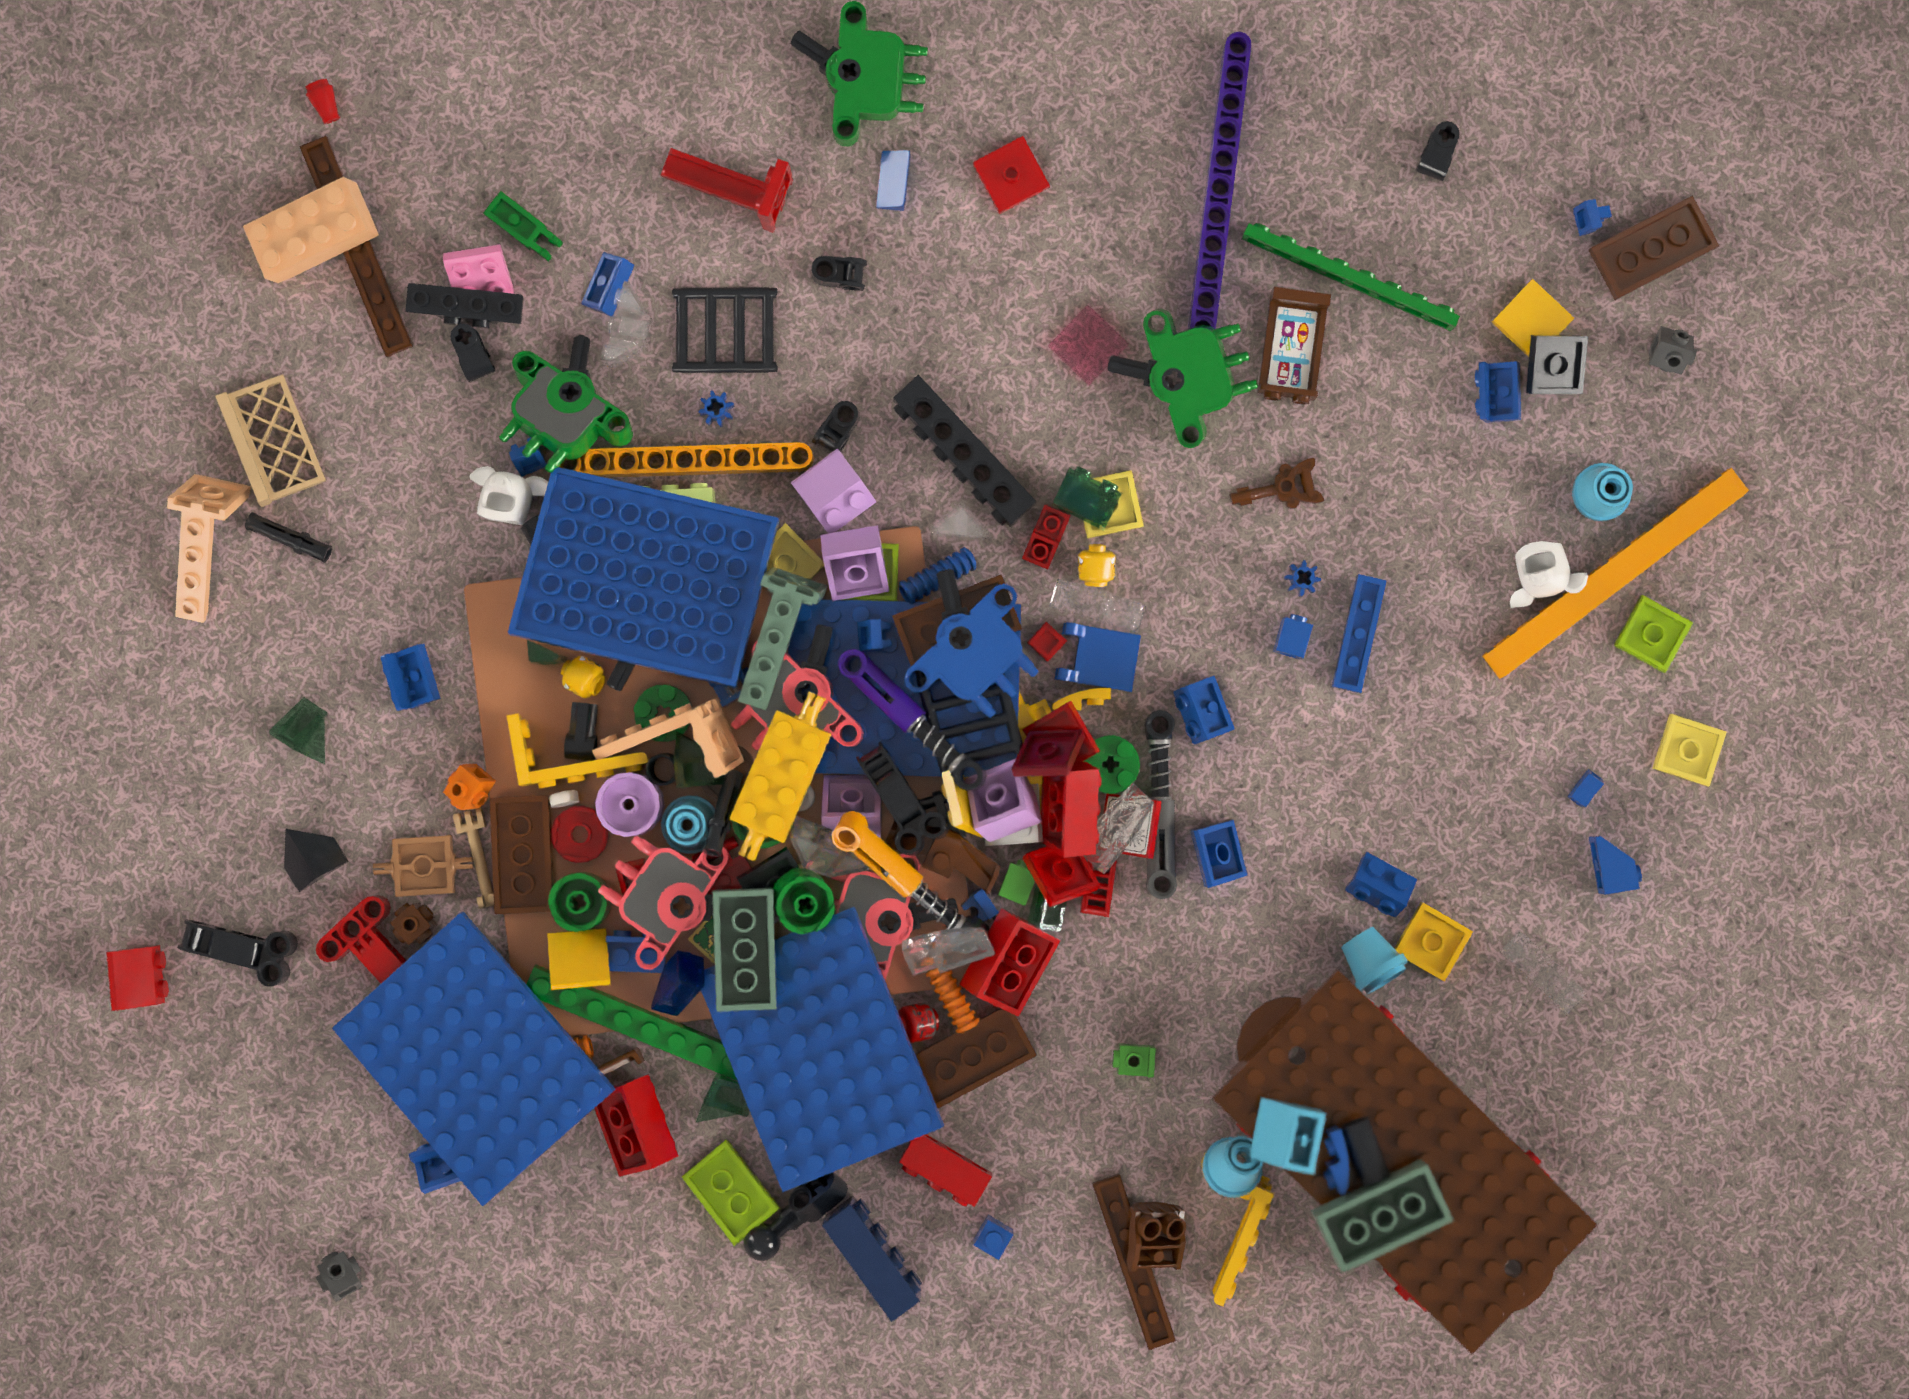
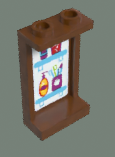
M1274 287L1272 289L1257 391L1259 394H1264V399L1280 401L1281 397L1292 398V402L1295 404L1308 405L1310 401H1314L1317 398L1318 391L1316 390L1327 309L1330 306L1331 294Z

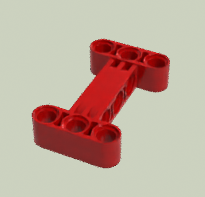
M381 895L363 899L318 941L316 945L317 956L322 961L333 962L342 959L351 951L380 983L384 982L407 961L376 928L390 914L391 906L388 899ZM372 901L378 902L381 906V912L378 916H374L370 912L369 907ZM351 921H355L359 925L360 930L357 936L351 935L348 931V925ZM329 941H334L338 946V952L335 956H332L327 951Z

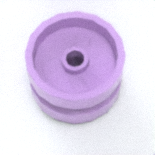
M632 772L617 774L606 780L599 789L595 802L597 816L602 825L611 833L623 837L643 835L654 829L661 820L665 807L663 793L659 786L653 784L646 775ZM628 799L634 802L632 810L625 808V803L629 802Z

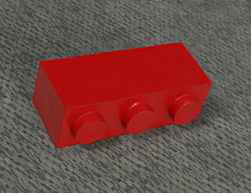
M928 1134L916 1141H909L899 1159V1163L903 1165L901 1168L903 1171L913 1177H917L918 1174L928 1179L927 1185L939 1192L945 1189L953 1194L952 1199L964 1207H967L968 1204L973 1207L976 1206L992 1178V1172Z

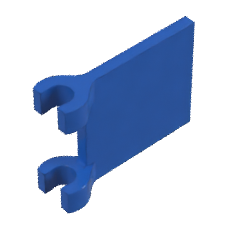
M1070 622L1063 623V635L1078 637L1074 669L1056 668L1054 680L1132 692L1141 635Z

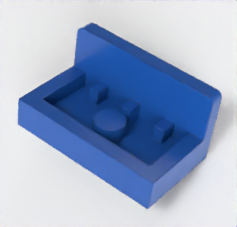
M1518 361L1492 364L1479 362V370L1475 371L1476 387H1479L1480 396L1475 402L1477 416H1480V419L1486 423L1521 420L1520 363Z
M417 644L399 652L384 654L380 657L383 672L386 675L390 688L391 699L397 711L417 708L441 699L425 644Z
M1366 851L1359 862L1353 879L1347 884L1345 891L1352 894L1356 899L1376 907L1381 913L1397 917L1407 906L1417 879Z
M430 1144L421 1145L416 1149L417 1151L409 1153L410 1161L415 1164L420 1191L424 1194L461 1181Z

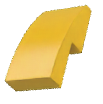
M1111 688L1088 689L1070 694L1053 703L1051 710H1055L1069 701L1073 702L1077 711H1081L1082 700H1087V705L1102 706L1104 705V700L1111 699Z

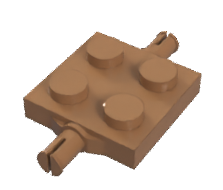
M452 835L392 839L393 854L390 862L373 864V868L385 869L373 870L374 875L391 874L395 884V897L455 893L456 870L473 869L474 864L462 863L474 861L473 857L456 858L453 852Z

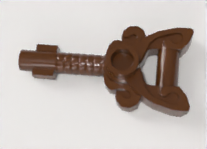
M1315 458L1306 459L1297 464L1293 469L1289 464L1281 465L1279 474L1274 478L1273 485L1249 489L1248 486L1236 489L1237 492L1230 493L1232 505L1240 503V506L1252 504V500L1274 495L1277 496L1279 501H1286V506L1290 509H1295L1299 505V501L1310 504L1322 503L1324 497L1315 490L1311 471L1315 466ZM1300 474L1304 493H1299L1295 487V476Z

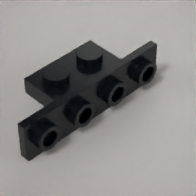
M409 283L405 312L436 315L444 319V324L459 325L461 321H471L472 327L489 329L490 324H498V322L521 324L524 297L521 294Z

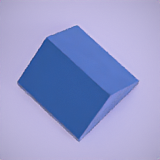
M1234 820L1190 830L1205 887H1214L1248 876Z

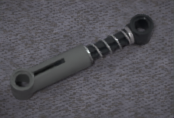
M1163 710L1150 713L1144 722L1146 739L1149 742V747H1151L1148 751L1151 754V763L1148 765L1151 767V776L1149 777L1151 789L1149 792L1152 794V797L1149 799L1162 801L1153 859L1147 858L1146 886L1149 893L1159 899L1171 897L1177 888L1175 800H1172V797L1169 796V786H1171L1169 773L1171 770L1168 766V760L1171 759L1168 756V747L1171 746L1170 739H1172L1175 722L1172 715ZM1162 717L1165 719L1167 728L1163 733H1157L1153 730L1152 721L1154 718ZM1159 841H1163V869H1159ZM1159 876H1165L1169 881V886L1164 892H1157L1154 888V881Z

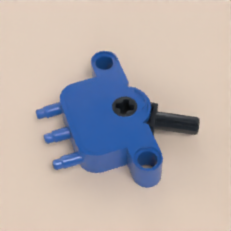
M952 569L942 570L937 573V579L945 612H941L943 622L936 634L937 643L908 669L904 678L905 684L911 691L922 692L940 678L960 699L971 700L983 713L991 718L996 711L982 695L991 684L995 682L1004 693L1013 697L1017 690L1003 675L1011 665L1016 662L1031 677H1034L1039 672L1034 663L1022 652L1021 640L1017 634L1001 619L1016 604V591L1010 585L1000 584L994 587L968 613L967 606L962 607L954 571ZM1005 589L1012 594V601L1009 605L1000 606L997 604L995 594L999 590ZM962 630L963 634H969V639L965 641V646L960 647L959 643H953L952 638L957 636L956 631ZM916 670L924 672L927 679L925 685L919 688L914 687L910 682V675Z

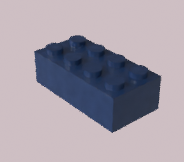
M851 1196L825 1215L822 1227L889 1320L893 1322L920 1302L922 1290L920 1285H922V1282L914 1270L908 1272L904 1267L903 1261H905V1258L896 1246L893 1248L889 1246L886 1240L888 1235L879 1222L873 1224L870 1220L869 1214L871 1212L862 1199L857 1201L854 1196Z

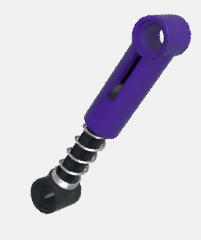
M855 649L846 650L841 654L838 661L840 672L850 679L905 734L913 732V737L919 738L923 742V747H928L933 752V756H938L942 760V765L948 766V771H950V775L954 778L958 787L974 791L984 785L987 777L984 767L978 762H974L969 756H965L964 753H959L954 748V744L950 745L944 739L945 735L941 736L934 729L935 725L931 726L925 720L924 715L926 712L889 678L867 654ZM859 657L862 663L861 668L857 672L852 673L849 669V662L852 658ZM868 675L887 692L885 695L866 678ZM972 767L977 772V779L974 783L967 784L963 779V773L966 769Z

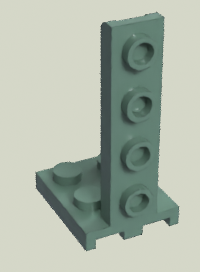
M772 567L763 575L760 584L767 587L768 591L772 592L773 595L738 699L739 702L765 711L768 708L802 603L817 605L825 596L828 585L776 567Z

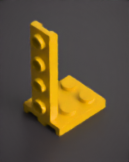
M518 713L506 715L518 784L522 787L537 783L539 789L556 786V780L567 778L568 783L585 781V775L596 773L597 778L614 775L615 769L625 768L626 773L643 770V764L648 762L647 755L643 752L531 772V767L536 766L533 749L527 748L525 738L531 737L528 720L522 719V716Z
M1263 1175L1258 1185L1250 1193L1240 1197L1250 1200L1212 1290L1214 1301L1220 1306H1224L1227 1298H1232L1237 1285L1234 1282L1238 1272L1242 1273L1247 1264L1248 1256H1245L1248 1247L1249 1245L1253 1247L1257 1241L1259 1230L1256 1228L1260 1219L1265 1220L1270 1210V1203L1274 1192H1271L1270 1178Z

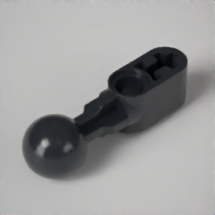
M832 1172L798 1186L790 1194L788 1205L781 1210L780 1216L771 1224L762 1223L747 1233L743 1240L746 1253L758 1261H766L773 1258L779 1251L780 1237L789 1230H796L803 1223L818 1221L845 1198L848 1191L846 1182Z

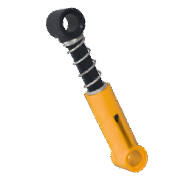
M855 811L844 813L832 833V840L835 846L842 851L852 852L903 898L912 896L917 901V905L920 903L928 910L926 914L930 912L937 918L936 922L940 921L947 927L946 931L950 933L952 946L956 952L964 956L977 954L987 932L984 921L976 916L965 917L963 914H957V909H951L947 905V900L938 898L936 891H930L928 884L922 883L923 875L868 828L867 819L862 814Z

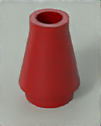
M320 79L305 86L307 90L305 95L322 118L324 125L340 119L333 85L329 84L327 79Z

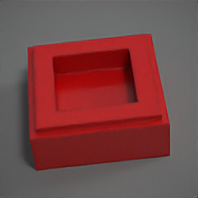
M1045 622L1027 644L1048 662L1067 640L1048 622Z

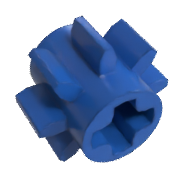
M711 390V397L707 400L705 398L700 399L704 404V409H700L698 412L700 415H708L706 419L707 425H710L714 420L722 427V420L725 418L733 419L731 414L728 413V409L735 407L733 402L725 403L727 399L725 392L719 397ZM718 402L720 406H724L719 409L720 414L715 415L713 411H709L713 409V403Z
M1306 560L1301 562L1300 568L1291 564L1289 568L1293 573L1284 576V579L1290 580L1291 583L1287 590L1291 591L1295 588L1298 590L1299 597L1304 595L1305 589L1310 593H1314L1313 583L1321 581V578L1315 577L1314 574L1318 567L1314 566L1311 569L1306 567ZM1297 572L1301 575L1306 573L1309 576L1306 579L1308 585L1306 583H1297L1296 580L1299 578Z

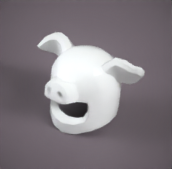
M489 466L477 468L470 474V480L483 486L477 515L488 520L517 525L525 523L533 496H545L548 481L542 477L531 476L524 479L513 473L496 472Z
M1546 541L1529 543L1515 554L1518 575L1523 588L1513 593L1510 599L1511 608L1526 607L1532 604L1535 597H1550L1564 590L1569 593H1578L1586 586L1588 574H1571L1570 566L1561 543Z

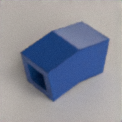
M1588 769L1567 797L1580 807L1586 808L1595 794L1604 785V781Z

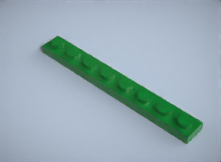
M1249 223L1241 238L1243 241L1448 331H1452L1456 327L1460 318L1459 315L1454 313L1455 310L1447 305L1439 304L1436 306L1427 302L1428 298L1422 294L1413 292L1411 295L1402 291V287L1397 283L1391 281L1384 283L1375 279L1376 276L1367 270L1360 269L1357 271L1350 268L1349 263L1342 259L1333 258L1332 260L1322 256L1323 252L1311 246L1304 248L1297 245V241L1287 235L1279 237L1272 234L1265 225L1259 223L1252 225Z
M536 964L534 965L526 985L539 1000L737 1080L720 1039L593 987L551 990L550 970Z

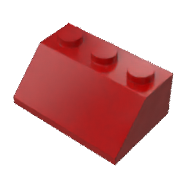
M1075 760L1069 775L1042 776L1041 824L1043 842L1041 843L1064 858L1096 855V845L1099 843L1097 816L1100 814L1098 788L1101 786V775L1098 768L1088 762Z
M1001 908L984 938L980 950L963 976L960 985L977 998L1019 1017L1061 940L1027 920Z
M649 1074L614 1085L615 1090L594 1108L619 1177L653 1169L678 1157L675 1141L670 1134L665 1114L660 1107L655 1087L651 1082Z

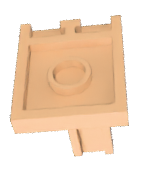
M194 474L168 497L167 508L182 511L175 617L202 623L206 621L209 605L214 519L225 521L249 498L251 486Z
M717 697L694 708L691 707L690 703L674 710L676 715L669 718L666 717V714L649 720L651 725L642 728L641 724L632 726L624 730L626 735L617 738L616 734L599 740L601 746L592 750L596 759H603L691 723L693 737L697 744L701 746L705 755V765L713 773L714 778L728 773L745 762Z

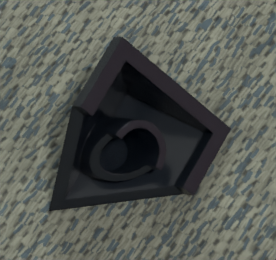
M285 829L284 869L299 892L349 862L334 837Z

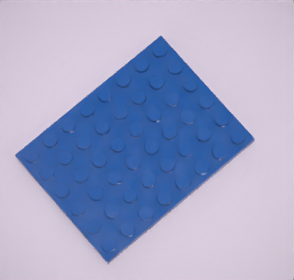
M561 467L555 468L550 474L508 634L737 688L762 590L760 584L763 575L767 571L779 518Z
M820 600L817 605L802 603L788 645V654L799 665H801V661L807 662L816 626L822 624L833 628L824 667L829 668L827 678L832 683L833 700L838 702L861 725L864 732L863 740L854 747L843 746L831 736L815 773L866 775L856 757H863L878 747V743L881 741L903 776L942 777L933 752L928 747H923V742L919 738H914L913 732L905 734L850 679L840 672L838 666L842 653L850 649L859 650L857 622L870 619H881V621L889 622L890 629L881 630L883 640H891V646L862 652L867 654L889 678L923 709L919 692L911 691L905 684V674L911 665L892 615L927 602L910 604L908 603L909 601ZM1015 604L1014 608L1021 624V604ZM1021 630L1015 632L1019 639L1021 635ZM854 657L849 662V669L852 673L857 672L861 668L862 663L859 657ZM1015 662L1004 673L1017 690V693L1011 699L1018 722L1020 666ZM914 671L910 675V682L914 687L918 688ZM869 675L866 677L883 695L887 693ZM942 680L934 682L930 686L933 700L955 695ZM811 685L807 689L802 688L801 694L805 695V700L808 691L815 694V691L811 690ZM999 696L986 699L996 711L995 714L1003 713ZM973 702L936 712L941 729L988 717ZM1006 724L946 739V741L950 745L954 744V748L959 753H965L1008 742L1010 738ZM852 725L846 726L842 731L843 739L846 742L855 740L857 736L855 727ZM1014 752L977 762L985 770H989L1016 759L1017 754L1014 755ZM972 767L966 769L963 773L964 777H971L977 774L976 770Z
M855 907L833 915L830 922L817 932L813 931L806 934L792 932L774 940L776 1009L716 1012L715 965L695 973L782 1192L944 1127L940 1113Z
M465 912L459 913L332 1027L334 1032L482 1206L493 1199L615 1090L614 1086Z

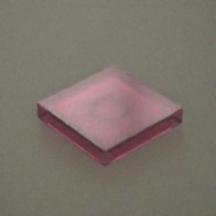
M1087 305L1048 345V348L1090 386L1108 367L1110 357L1112 355L1119 356L1129 343Z

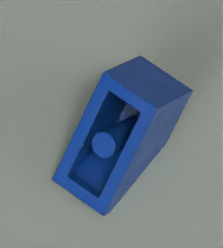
M1589 836L1598 894L1607 895L1640 889L1639 882L1642 881V874L1639 865L1635 864V860L1603 837Z

